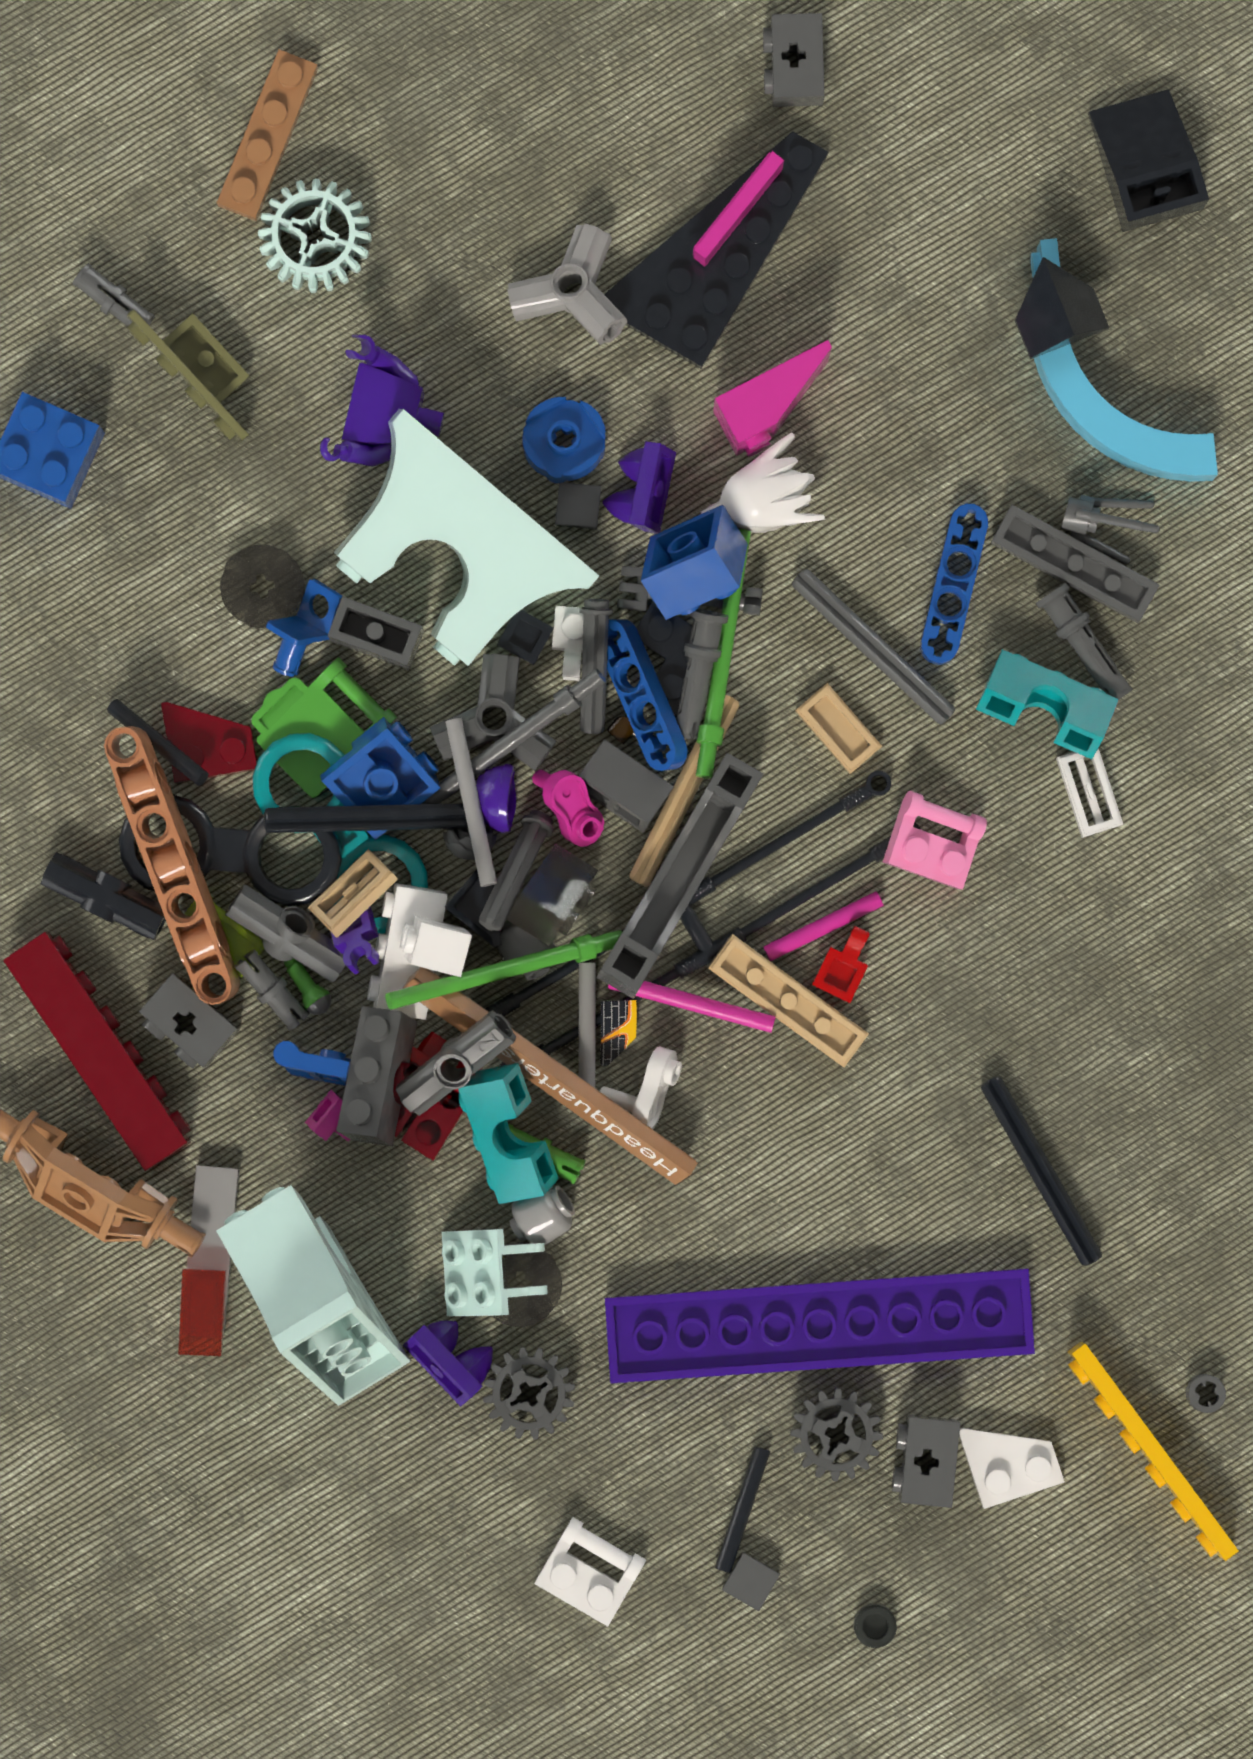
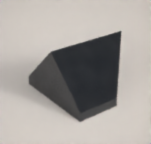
M1043 257L1015 319L1030 359L1109 329L1094 288Z
M476 870L445 905V908L491 946L497 948L496 946L502 945L500 940L501 930L489 931L479 923L481 912L495 885L481 887Z

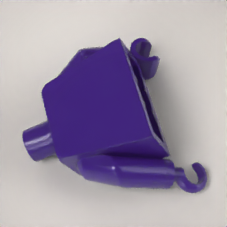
M353 334L352 337L361 342L362 348L360 353L346 350V356L354 360H365L366 364L359 362L341 439L342 443L335 445L331 455L327 448L330 438L325 437L321 441L320 452L327 461H336L340 458L341 461L374 467L390 461L391 432L388 421L398 409H404L437 437L440 436L444 412L422 408L424 390L419 386L418 377L397 356L379 346H375L371 337Z

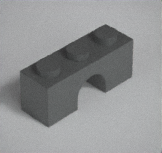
M366 1006L361 1008L336 1130L353 1141L393 1147L401 1105L394 1098V1078L401 1062L410 1063L418 1023L402 1011Z

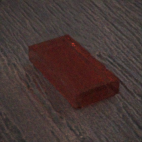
M182 1269L178 1355L222 1356L226 1270Z

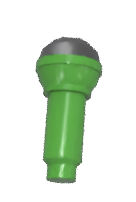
M294 958L290 961H284L287 973L302 993L301 997L303 998L305 1010L313 1015L325 1013L330 1008L332 1002L328 990L320 987L319 984H315L302 963Z

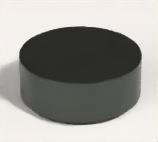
M868 1604L862 1607L854 1618V1632L858 1640L868 1647L880 1648L886 1646L893 1640L896 1634L897 1623L895 1617L887 1607L881 1604Z

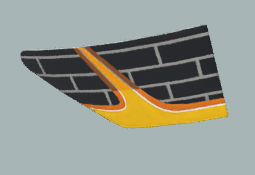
M636 1000L601 1001L600 1064L604 1067L617 1058L636 1038Z

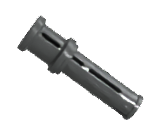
M1066 582L1035 604L1038 608H1044L1057 627L1055 633L1058 638L1061 637L1062 640L1067 639L1100 689L1106 694L1120 699L1133 689L1093 633V630L1088 625L1091 622L1089 614L1082 612L1068 592L1070 586Z
M697 609L691 613L694 622L690 642L684 646L685 656L688 657L676 719L683 737L686 739H691L692 737L694 740H697L699 725H701L713 663L718 662V658L721 657L722 651L718 649L722 626L728 622L729 617L719 612Z

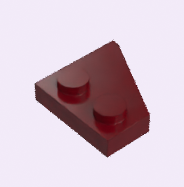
M169 702L161 703L167 739L209 773L208 778L255 770L257 756L250 726ZM171 764L175 784L191 781Z

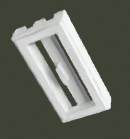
M1099 748L1092 762L1111 820L1105 822L1083 759L1085 756L1072 752L1056 758L1082 838L1123 825ZM1075 761L1095 825H1088L1068 764L1069 762Z

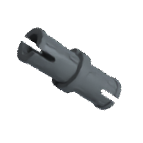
M89 263L81 269L72 283L101 305V312L107 316L111 313L126 326L132 323L126 317L132 309L148 325L155 318L154 314L149 313L126 294L127 289L121 284L118 286L114 285Z
M255 949L244 956L246 960L242 961L240 959L234 968L258 992L256 998L262 1004L267 1003L289 1031L296 1028L300 1024L298 1020L302 1019L304 1021L310 1013L305 1010L285 987L287 981L282 976L277 977Z

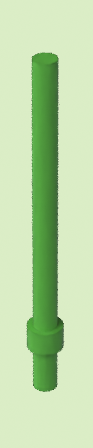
M739 529L748 543L740 588L731 596L723 599L721 613L729 617L728 622L722 626L718 649L722 651L721 657L718 658V662L713 663L704 724L699 725L697 743L701 745L696 776L700 778L712 779L717 747L722 746L724 728L720 726L751 531Z
M617 930L592 937L590 934L572 938L570 943L462 972L461 977L451 975L386 993V1003L388 1008L392 1010L571 960L580 963L595 959L597 953L614 948L622 931Z

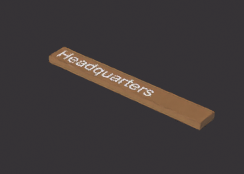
M420 967L408 978L403 988L437 980L440 977L431 970ZM460 991L420 1002L462 1033L489 1013ZM513 1030L516 1035L515 1042L497 1055L498 1059L507 1065L519 1063L521 1072L526 1079L673 1184L677 1185L692 1174L698 1164L695 1159Z

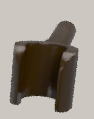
M617 717L607 728V732L623 745L632 735L636 737L627 717Z

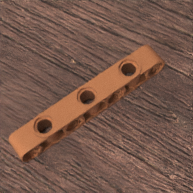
M135 726L116 728L105 739V753L114 775L119 797L176 949L187 969L198 998L210 1005L223 1003L237 994L240 979L237 970L234 968L235 964L230 954L226 934L169 782L157 759L147 733ZM125 734L132 736L136 742V750L131 757L123 755L119 748L120 739ZM155 813L161 815L166 821V830L160 837L155 836L149 829L150 818ZM184 893L191 895L196 902V910L192 916L183 914L179 908V899ZM212 973L220 974L226 982L225 992L221 996L214 994L209 988L208 981Z

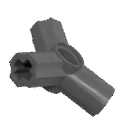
M483 654L478 706L429 727L444 761L453 758L446 721L462 718L468 750H471L489 741H498L526 720L514 710L520 663L519 657L502 654ZM491 708L501 709L507 716L506 723L500 729L491 730L483 724V716ZM540 730L510 753L536 771L557 741Z

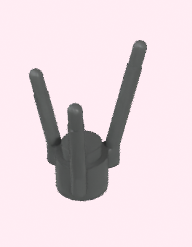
M1081 495L1080 499L1069 497L1061 528L1071 531V537L1123 564L1130 562L1128 556L1091 537L1086 532L1095 533L1098 522L1151 533H1158L1160 531L1158 525L1100 513L1101 508H1097L1151 509L1155 506V503L1151 500L1093 498Z

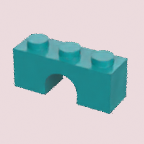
M1002 649L989 675L976 710L1015 726L1024 709L1029 707L1044 708L1055 717L1058 724V732L1053 743L1093 759L1104 739L1119 699L1106 694L1099 688L1089 687L1070 679L1059 671L1049 670L1035 664L1022 655L1012 654Z
M519 1063L475 1072L471 1076L470 1081L464 1087L458 1089L459 1103L462 1110L467 1113L473 1130L474 1146L482 1155L486 1167L487 1183L494 1190L498 1204L544 1196L559 1179L546 1140L533 1143L521 1141L513 1135L508 1126V1120L517 1118L532 1102Z

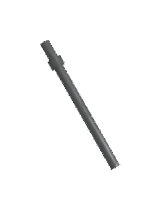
M595 669L572 687L569 685L564 686L553 694L554 700L471 760L474 777L476 778L563 713L569 715L582 706L581 700L606 683L603 674L598 669ZM456 771L440 782V789L421 804H440L458 791L460 788Z

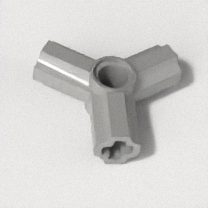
M585 223L584 225H576L563 262L552 274L509 283L507 289L509 302L516 322L565 310L571 313L600 345L611 342L620 335L627 323V319L595 285L612 241L611 235L593 225ZM571 284H582L575 293H564Z

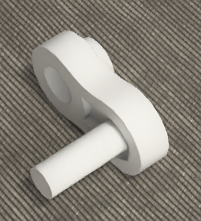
M659 1046L653 1051L649 1059L638 1097L603 1086L600 1092L626 1111L631 1112L633 1116L651 1129H654L659 1121L669 1085L674 1086L677 1083L682 1064L680 1061H677L676 1051Z

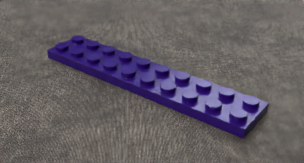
M1028 1268L605 1298L610 1383L1035 1354Z

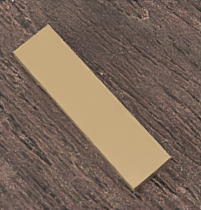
M733 934L730 935L707 967L842 1067L847 1065L869 1035L868 1032Z

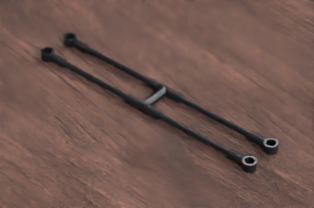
M883 771L872 772L866 782L839 797V802L713 877L709 878V876L703 878L680 918L698 950L674 964L672 970L651 983L666 986L679 977L681 979L687 977L699 968L709 964L731 934L745 942L746 937L868 864L874 861L878 863L880 860H883L891 835L870 847V852L741 929L736 927L712 941L692 907V904L716 891V886L842 811L848 812L874 796H884L891 788L890 776ZM880 776L885 779L886 788L883 791H875L871 787L873 777ZM914 823L913 827L921 830L919 825ZM607 951L597 953L596 958L606 953ZM594 959L587 960V961L580 962V963H589L590 961H592V960H594ZM572 960L516 994L510 993L495 1002V1004L486 1007L485 1010L488 1012L493 1010L504 1017L519 1008L520 1003L579 969V963ZM626 996L620 1001L636 1000L637 1003L644 998L635 996V998L633 999L629 996ZM601 1012L596 1014V1027L601 1024ZM579 1025L548 1044L544 1045L542 1043L537 1047L550 1056L551 1053L579 1037ZM502 1062L499 1066H504L507 1064Z

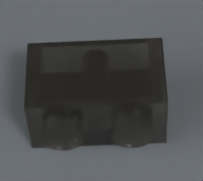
M555 844L521 892L507 920L550 946L559 932L565 936L570 932L580 915L574 911L575 908L578 907L584 911L597 889L590 885L599 870Z

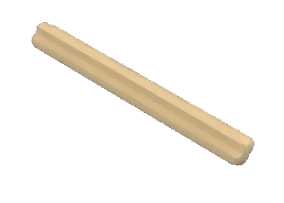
M725 695L720 726L724 728L723 738L739 708V702L729 695ZM697 741L630 872V879L644 887H648L651 884L703 778L696 776L701 745Z

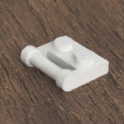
M572 1517L534 1584L608 1627L644 1566L646 1559L636 1553L633 1556L629 1555L582 1527L583 1522ZM575 1542L623 1570L624 1572L619 1581L570 1554L568 1550L572 1543Z

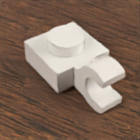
M555 606L552 650L564 651L563 680H580L584 614L579 613V607Z

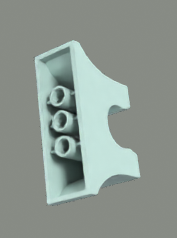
M398 409L388 421L391 432V456L383 485L368 512L334 552L340 558L336 566L356 583L362 577L371 583L394 567L397 558L408 546L422 540H438L448 544L461 561L463 580L460 591L455 599L442 609L431 635L438 640L433 648L454 666L459 660L469 666L497 631L517 612L535 600L566 589H589L599 577L596 572L404 409Z
M291 1185L287 1188L279 1187L271 1190L262 1198V1203L249 1211L241 1210L232 1214L225 1220V1225L216 1230L252 1294L279 1352L338 1406L411 1362L368 1294L329 1225L320 1216L316 1219L313 1217L301 1195Z

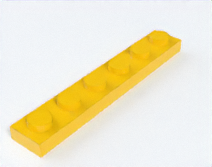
M1080 1342L1067 1351L1073 1358V1361L1068 1366L1082 1385L1090 1381L1099 1393L1093 1399L1108 1420L1115 1415L1124 1427V1430L1119 1433L1120 1437L1133 1454L1141 1450L1150 1462V1464L1144 1467L1148 1475L1159 1488L1166 1484L1173 1493L1175 1499L1170 1504L1185 1523L1192 1519L1201 1531L1195 1538L1210 1557L1217 1553L1221 1559L1227 1561L1239 1552L1088 1346Z

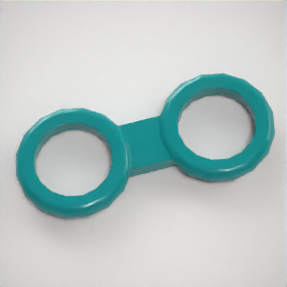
M311 733L289 734L272 742L259 757L252 775L253 796L262 814L264 815L267 808L279 807L270 792L269 778L274 765L282 756L297 750H309L320 754L332 766L344 756L343 752L328 739ZM333 794L332 800L326 806L344 805ZM365 831L335 832L340 840L342 856L337 879L358 857L362 856L369 849L371 852L385 851L396 855L405 863L411 875V886L428 888V874L421 857L405 841L386 834L374 840ZM342 896L333 906H335L344 896ZM374 918L378 934H386L388 918Z

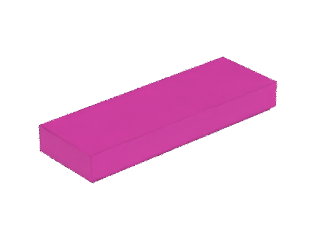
M772 151L767 154L694 246L693 258L704 267L783 170L784 160Z

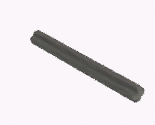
M809 569L802 570L792 582L793 588L935 722L943 724L952 716L955 707Z

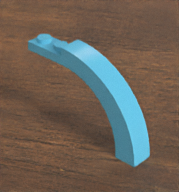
M1057 238L1040 240L1036 248L1037 252L1031 253L1030 257L1033 278L1043 257L1060 267ZM1071 344L1034 358L1042 383L1060 414L1083 439L1107 457L1144 474L1169 480L1189 482L1213 481L1218 475L1213 433H1171L1154 429L1127 417L1109 404L1091 385L1077 362Z

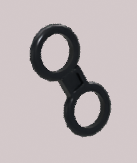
M173 794L180 814L193 824L198 834L200 848L197 860L204 878L210 870L246 873L253 887L272 902L286 906L311 903L337 880L342 856L340 840L335 832H314L323 846L324 861L321 872L312 883L305 887L289 889L279 886L272 881L262 867L260 852L263 841L269 834L264 828V815L258 818L250 830L214 827L207 813L191 799ZM294 805V806H285V807H300V806ZM126 818L119 837L121 860L130 877L145 889L155 892L146 866L138 854L137 842L128 818Z

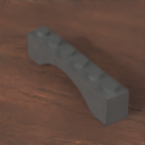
M726 753L664 863L597 976L598 979L627 996L635 998L763 776L762 772Z

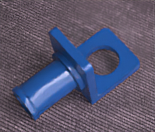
M316 579L309 580L297 616L269 620L267 622L266 628L283 638L276 660L272 666L276 672L290 677L298 676L306 646L314 642L330 640L328 633L342 599L340 593ZM318 594L323 595L329 605L328 613L324 618L318 617L313 610V600Z

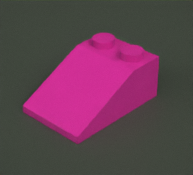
M828 340L715 398L713 413L736 456L746 452L748 457L770 446L769 441L775 436L828 363L832 349Z

